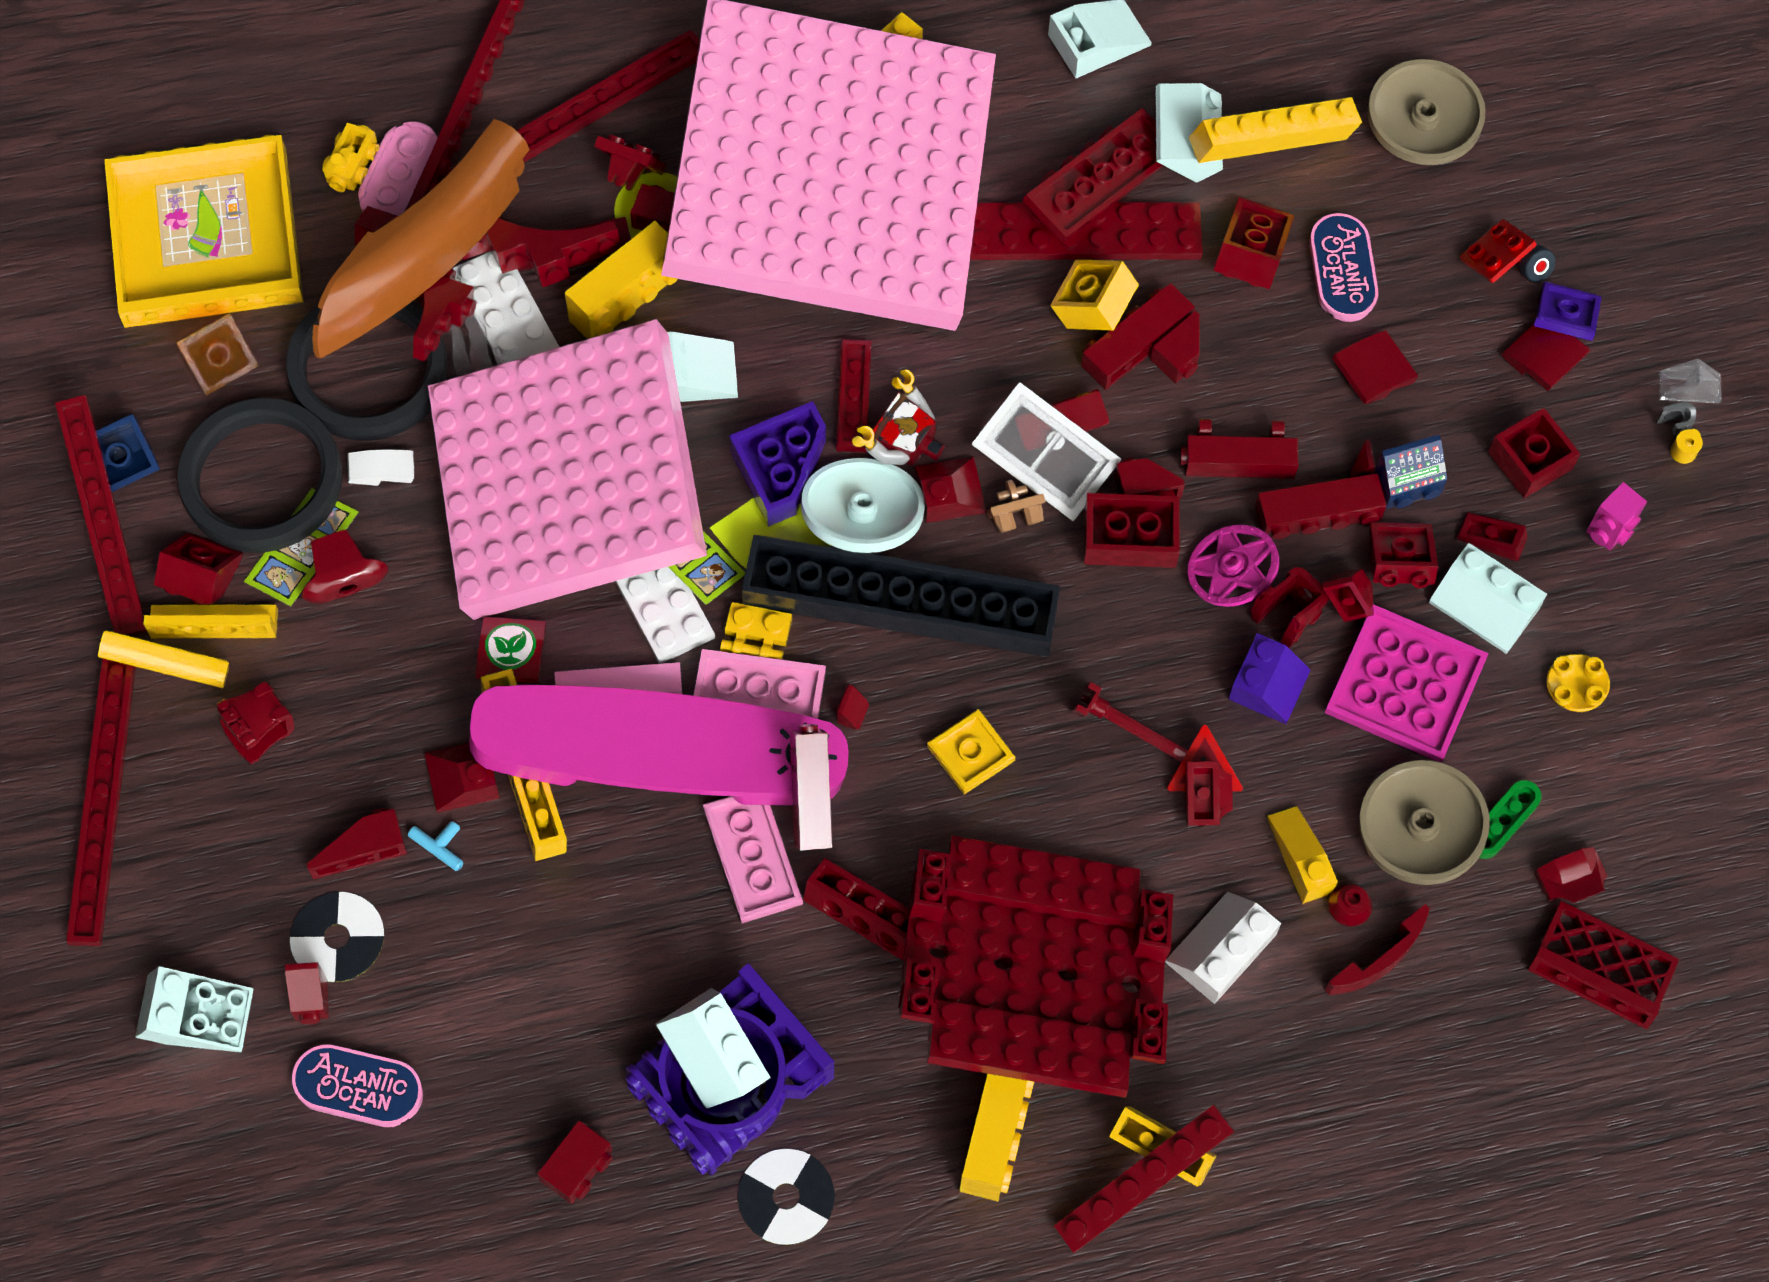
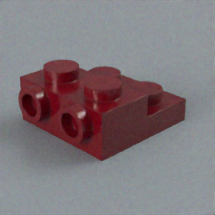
M1370 522L1369 536L1372 551L1370 564L1373 583H1381L1385 587H1394L1398 583L1412 584L1416 588H1424L1429 584H1435L1438 562L1432 524Z

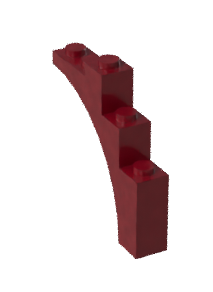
M367 206L355 222V246H357L368 231L374 233L398 216ZM453 268L418 297L423 308L421 322L413 335V358L425 361L430 352H434L437 349L440 337L444 332L447 333L450 330L452 324L461 327L467 317H472L475 312L477 302L473 300L474 287L456 281V271Z
M498 218L462 260L491 250L502 274L531 264L543 288L570 278L569 268L617 251L621 248V243L614 221L574 230H540L522 227Z

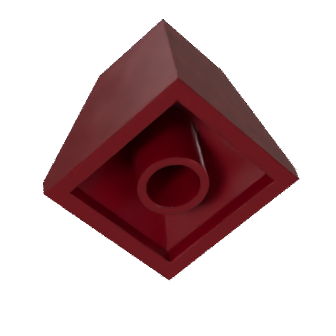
M974 457L914 467L917 483L922 490L925 500L924 516L926 523L986 513Z
M469 743L425 753L437 813L500 799L494 771L484 768L474 759L470 752Z

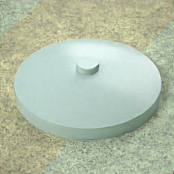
M868 458L844 459L820 468L806 482L801 502L803 519L808 528L818 538L834 547L862 553L889 550L908 541L919 530L925 508L922 490L914 478L897 466L881 464L878 460Z

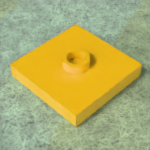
M979 709L927 742L928 749L963 795L1013 763L1016 758Z

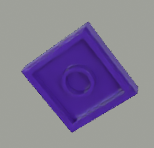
M1543 282L1534 326L1593 341L1602 297Z

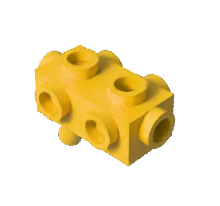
M347 123L343 132L338 133L335 139V148L331 156L325 158L322 168L329 186L338 192H344L346 189L354 191L357 184L362 185V181L368 173L366 166L369 160L374 161V156L380 148L379 144H377L375 132L369 127Z

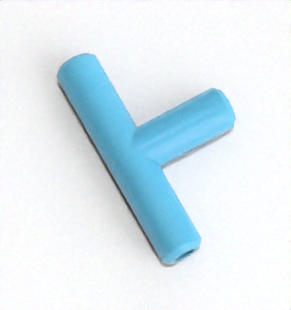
M450 821L435 840L416 826H413L408 831V837L453 870L458 871L463 866V860L445 848L460 830L459 825L454 821Z

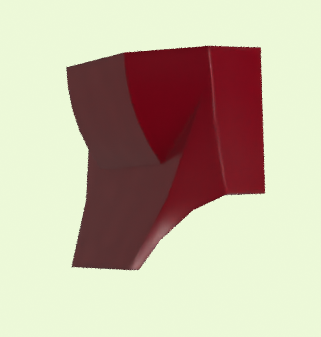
M1219 761L1186 762L1185 813L1187 826L1220 825L1221 818L1233 810L1232 775L1221 769Z
M1594 847L1582 848L1554 859L1538 868L1534 873L1548 902L1556 898H1562L1576 903L1605 891L1604 880L1607 878V874Z

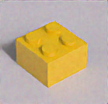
M1075 260L1050 306L1067 329L1114 331L1139 284L1123 261Z

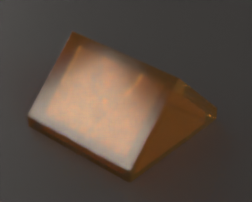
M229 313L176 343L184 364L206 396L259 366Z

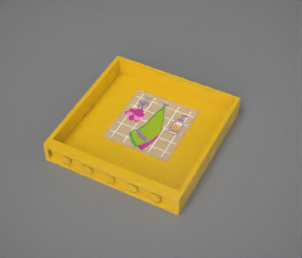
M264 135L261 138L235 139L232 142L206 143L197 147H177L168 151H148L139 155H119L111 159H104L118 314L124 328L304 302L287 153L282 135Z

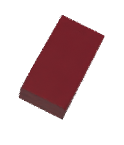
M1467 512L1457 540L1467 544L1470 543L1475 547L1503 558L1519 561L1527 540V530L1524 525Z

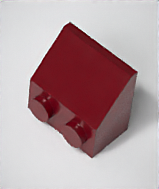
M186 533L160 551L154 586L163 588L165 592L172 595L188 597L199 605H212L224 596L242 560L243 552Z

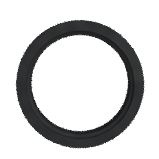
M412 301L391 317L404 322L416 332L422 319L423 308ZM316 306L304 317L294 331L287 350L286 367L288 383L297 404L314 414L325 425L330 434L358 441L385 439L415 426L431 411L428 386L446 381L447 352L442 336L440 337L437 349L434 352L431 351L428 355V364L423 381L409 399L399 406L380 414L366 416L350 415L334 410L324 404L313 393L308 384L307 362L313 348V324H318V315L321 309Z
M257 398L240 401L224 407L212 414L196 428L185 444L180 457L178 485L181 499L188 515L196 526L211 540L237 551L249 553L271 552L302 541L325 522L339 498L342 485V465L340 454L332 435L314 414L289 401ZM256 424H279L301 432L313 442L320 453L321 476L313 496L296 514L284 521L269 526L242 527L223 521L206 507L200 493L202 467L213 448L226 436L239 429Z

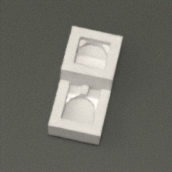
M367 450L352 452L347 455L348 483L378 486L381 481L411 483L414 479L413 451Z

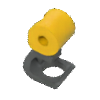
M1680 402L1665 406L1656 423L1660 424L1675 419L1683 420L1672 428L1673 434H1677V437L1671 446L1670 453L1675 461L1688 464L1696 458L1703 442L1699 431L1691 429L1696 420L1695 407L1691 403Z

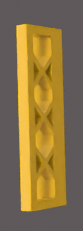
M276 604L151 605L150 615H144V626L151 639L276 638L278 608Z

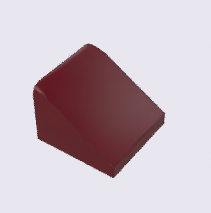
M852 685L846 686L837 709L838 724L859 730L869 703Z

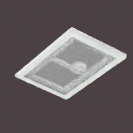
M1020 382L972 443L979 451L1036 494H1044L1045 501L1072 521L1084 509L1087 493H1096L1115 469L1116 464L1121 461L1120 457Z

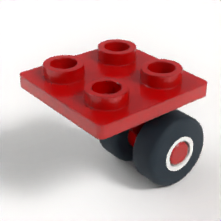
M1505 219L1492 226L1486 234L1469 246L1459 257L1464 264L1491 283L1497 281L1518 262H1520V272L1525 278L1532 282H1540L1550 276L1556 262L1554 254L1549 249L1539 245L1537 241Z

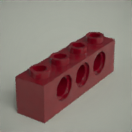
M824 858L807 880L803 901L903 960L909 908Z

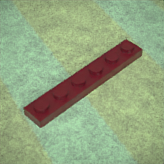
M1212 1105L1055 1224V1229L1072 1252H1077L1235 1132L1216 1105Z

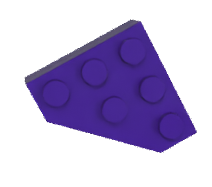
M813 401L729 435L730 452L768 527L797 514L802 502L803 488L808 479L813 475L826 443V425Z

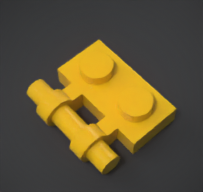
M732 602L725 627V635L736 638L734 641L722 639L720 651L783 660L784 651L773 649V645L786 647L792 623V614ZM746 639L763 642L762 647L745 644Z

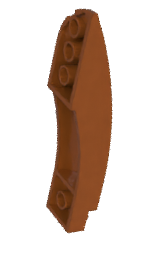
M493 119L459 164L427 195L374 233L368 231L332 276L318 304V308L321 309L318 315V324H313L312 340L315 357L321 359L340 349L407 306L453 268L493 226L520 191L517 177L523 173L525 168L523 158L530 150L524 138L514 128L502 121Z

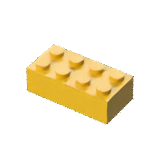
M653 221L565 292L569 322L587 339L611 333L620 322L629 320L641 305L654 300L658 292L667 284L672 285L678 280L677 278L661 275L668 232L656 221Z
M987 1074L962 1174L960 1192L997 1202L1001 1192H1008L1014 1166L1007 1164L1008 1160L1015 1162L1021 1134L1015 1131L1016 1128L1023 1130L1029 1102L1023 1101V1098L1031 1097L1034 1082Z

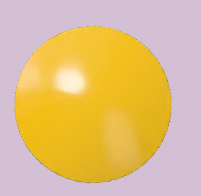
M1583 654L1560 656L1556 658L1547 674L1546 683L1550 696L1558 705L1570 711L1585 712L1595 709L1604 702L1609 693L1610 679L1604 668L1603 661L1598 657H1590Z

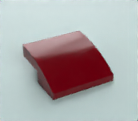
M1533 324L1501 356L1522 376L1527 372L1546 391H1549L1590 352V349L1574 336L1536 327Z
M1386 330L1364 338L1339 351L1332 357L1364 405L1386 398L1392 390L1413 384L1419 377Z

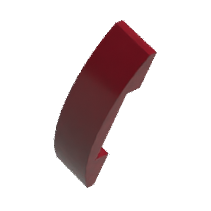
M1424 904L1401 923L1397 934L1402 938L1401 941L1364 971H1361L1354 962L1329 981L1325 992L1328 995L1352 992L1377 981L1390 972L1407 955L1422 931L1430 910L1427 904Z

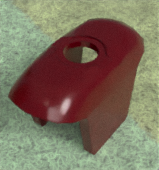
M341 530L317 538L311 542L316 574L304 587L302 598L309 603L324 604L353 595L379 584L386 577L389 567L382 561L365 559L347 530Z

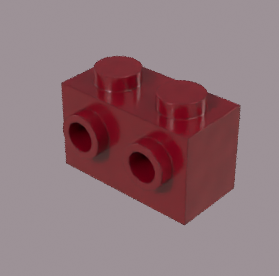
M578 1121L537 1173L540 1182L571 1205L577 1198L583 1199L592 1186L590 1180L597 1171L600 1173L604 1172L613 1159V1156H611L613 1152L611 1143L581 1121Z

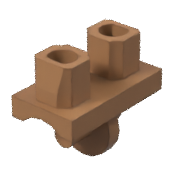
M1011 479L1005 481L1006 490L996 493L998 501L1009 499V503L986 510L988 519L993 518L998 532L1003 533L1016 529L1012 514L1014 512L1023 511L1026 526L1044 521L1042 504L1046 501L1044 494L1019 500L1018 496L1028 494L1027 486L1016 487Z

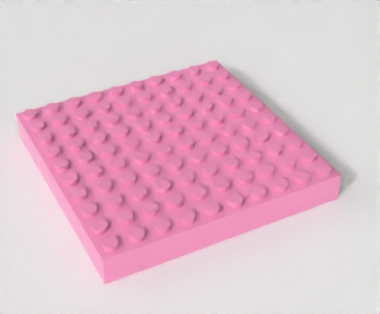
M707 0L661 275L956 331L963 316L996 54L727 0Z

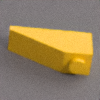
M1296 806L1267 816L1302 904L1331 895L1338 881L1324 849L1299 808Z

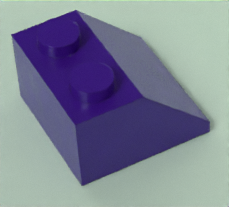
M1257 633L1233 684L1229 700L1287 724L1311 670L1286 645Z

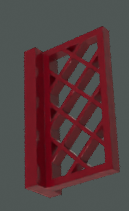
M1561 901L1528 971L1647 1030L1658 1015L1661 1008L1660 1004L1680 959ZM1562 914L1575 919L1578 928L1565 931L1560 921ZM1597 930L1603 933L1608 943L1595 946L1589 932ZM1582 934L1588 948L1574 951L1568 937ZM1561 939L1567 953L1558 955L1546 948L1549 942ZM1628 945L1634 948L1637 958L1625 961L1619 947ZM1611 949L1617 963L1604 966L1598 952ZM1591 954L1597 968L1588 970L1582 967L1577 957ZM1658 960L1668 965L1666 973L1654 975L1649 961ZM1641 964L1647 978L1634 981L1628 967ZM1621 969L1627 983L1618 985L1612 982L1607 972ZM1651 984L1656 995L1654 1001L1642 997L1637 987Z

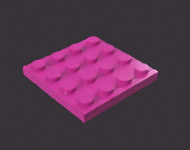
M1373 604L1374 615L1366 618L1325 713L1442 763L1489 653Z

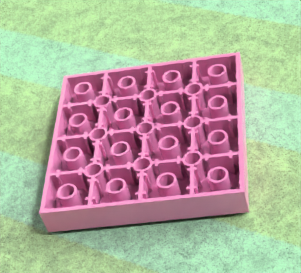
M657 319L428 386L459 607L473 620L707 556L669 335Z

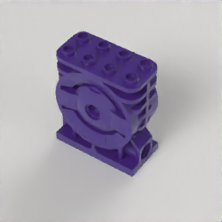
M749 963L738 971L739 976L722 989L720 993L770 1076L766 1080L764 1099L767 1103L764 1106L758 1100L760 1084L741 1097L706 1109L686 1077L689 1099L699 1112L714 1120L725 1121L734 1119L736 1123L725 1125L713 1124L696 1116L686 1105L682 1096L681 1079L683 1070L675 1061V1056L663 1038L657 1042V1047L654 1050L644 1052L641 1055L642 1059L635 1065L631 1063L626 1067L627 1075L625 1079L629 1083L627 1087L638 1101L642 1098L645 1099L646 1104L650 1108L648 1112L658 1125L663 1123L667 1125L670 1131V1139L680 1150L686 1148L689 1151L688 1153L691 1156L690 1162L701 1175H704L706 1172L710 1176L714 1175L721 1164L724 1162L728 1163L732 1160V1155L739 1149L744 1150L748 1146V1142L763 1134L778 1117L786 1098L805 1099L820 1085L826 1086L834 1079V1060ZM757 1010L761 1011V1015L771 1026L768 1027L762 1020L752 1014ZM780 1043L787 1044L797 1055L786 1065Z

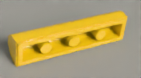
M110 631L103 632L98 651L99 658L219 688H224L229 671V663L226 660Z

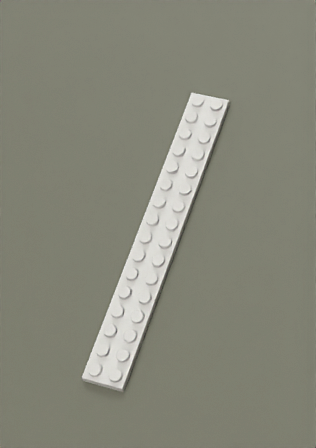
M491 251L453 268L456 271V281L474 287L473 300H476L477 304L473 316L499 365L559 348L517 269L502 274ZM668 567L615 581L659 664L715 639V633L692 591Z

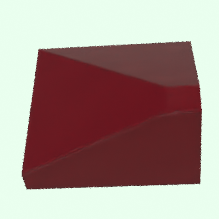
M1365 440L1349 478L1371 475L1373 473L1375 464L1370 440Z

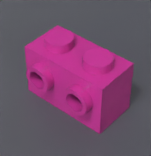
M1622 482L1599 506L1586 532L1590 534L1596 544L1606 547L1609 551L1617 543L1621 546L1624 545L1634 533L1633 529L1640 522L1641 518L1639 516L1647 501Z

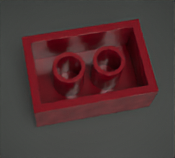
M1087 493L1084 508V564L1176 568L1180 553V496Z

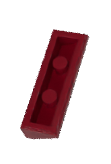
M1099 389L1050 404L1085 432L1109 424V417ZM1031 412L1014 417L1019 444L1025 451H1031L1047 445V436L1051 432H1056Z

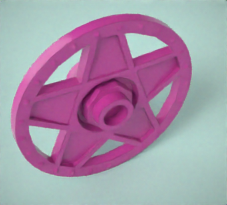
M1232 525L1218 529L1206 536L1192 552L1188 563L1190 584L1195 593L1210 604L1225 607L1245 604L1261 595L1274 581L1279 568L1278 550L1270 536L1256 527ZM1236 534H1249L1260 540L1242 545ZM1218 539L1217 553L1201 556L1204 550ZM1271 554V566L1265 578L1257 566ZM1195 574L1212 578L1209 593H1206L1198 585ZM1238 586L1252 590L1241 596L1227 598Z

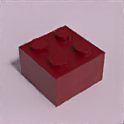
M1544 407L1496 435L1488 451L1524 499L1573 470L1580 456V452Z

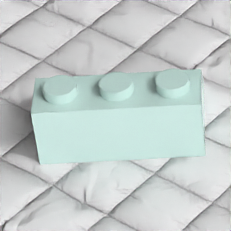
M1202 83L1158 84L1156 86V160L1158 163L1196 183L1223 170V160L1198 163L1188 138L1203 120L1222 117L1220 93Z
M1468 543L1450 567L1429 603L1507 654L1540 609L1547 593Z
M710 988L656 1023L658 1030L706 1109L741 1097L770 1078L722 994L713 988Z

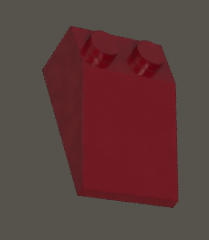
M1239 197L1213 271L1219 272L1225 277L1236 278L1248 282L1255 287H1263L1270 290L1295 215Z

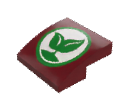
M484 617L477 655L476 679L512 669L516 682L538 683L542 666L546 621Z

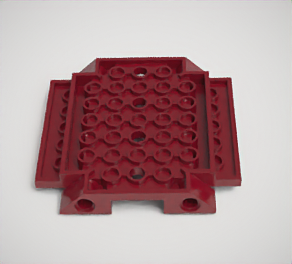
M951 836L948 854L919 849L909 900L898 1001L900 1018L929 1023L927 1059L929 1064L1125 1098L1129 1087L1130 1057L1131 1059L1165 1064L1168 1004L1163 1003L1165 961L1171 950L1174 894L1142 889L1139 897L1140 869L959 836ZM934 948L940 949L944 952L945 957L935 958L930 954L929 950ZM1003 960L1008 963L1010 968L1007 970L999 969L995 966L994 961ZM1066 971L1073 976L1074 980L1065 981L1060 978L1058 972ZM1132 983L1138 991L1135 993L1128 992L1122 984Z

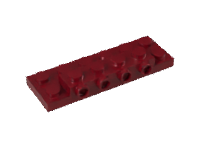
M1143 108L1115 129L1112 126L1108 127L1099 136L1100 140L1096 143L1093 141L1088 142L1080 150V155L1076 158L1073 155L1069 156L1061 164L1060 170L1057 172L1054 170L1049 171L1041 179V184L1025 195L1022 201L1062 243L1164 166L1156 160V121Z

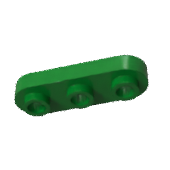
M1528 780L1516 782L1489 812L1487 842L1490 847L1484 848L1479 858L1489 859L1494 857L1536 810L1541 802L1542 795L1535 783ZM1518 796H1525L1528 799V803L1520 802ZM1499 818L1507 819L1509 825H1502L1499 822Z

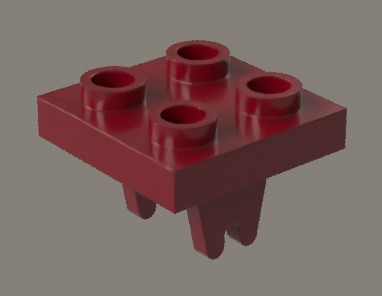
M611 134L608 135L607 139L600 136L597 137L594 147L611 157L607 177L609 182H614L616 178V186L623 187L626 184V189L631 191L644 169L663 175L666 164L658 160L660 155L652 152L651 149L635 144L633 149L632 144Z

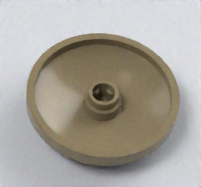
M1410 60L1390 68L1375 83L1368 103L1369 125L1379 143L1398 158L1421 165L1444 164L1466 154L1480 137L1485 122V103L1477 85L1461 70L1436 60Z
M1410 761L1388 769L1371 784L1361 805L1359 827L1362 842L1369 856L1386 873L1408 883L1433 885L1459 877L1479 859L1488 838L1489 812L1485 799L1478 787L1459 770L1435 761Z

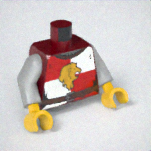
M901 370L900 373L905 380L904 384L898 377H894L892 385L896 389H903V394L899 392L873 430L868 426L858 428L857 431L863 435V438L856 436L852 439V442L856 447L865 445L866 451L881 464H907L912 466L915 465L922 453L936 461L941 456L945 445L933 438L936 433L935 416L915 385L912 386L914 382L912 372Z

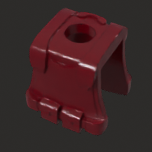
M1301 567L1291 569L1287 573V578L1275 588L1272 586L1266 588L1257 597L1251 609L1252 620L1259 624L1288 595L1304 608L1292 619L1281 640V644L1286 645L1288 648H1291L1299 640L1304 628L1308 624L1314 625L1322 614L1321 609L1325 607L1329 600L1323 585ZM1303 587L1311 593L1312 597L1306 594Z
M267 682L259 684L247 693L227 700L225 698L216 704L221 716L220 723L227 739L240 757L249 762L250 765L258 762L260 757L271 746L294 731L293 716L283 706L275 695L273 688Z

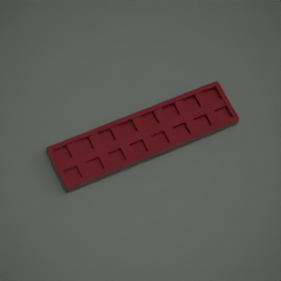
M1116 202L1064 243L1048 229L1025 203H977L970 260L1202 259L1200 202Z

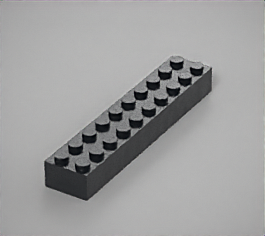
M753 535L742 587V601L744 605L1049 657L1061 586Z

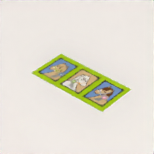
M311 488L292 516L307 504L313 496L315 489ZM337 501L331 514L316 531L292 546L265 552L244 582L292 606L315 574L311 546L312 540L346 530L358 514V511Z
M703 531L707 556L668 566V568L707 605L745 576L746 572Z

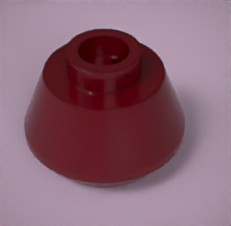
M1345 884L1337 887L1332 892L1328 907L1330 914L1338 923L1354 927L1368 920L1372 912V900L1369 894L1360 886Z

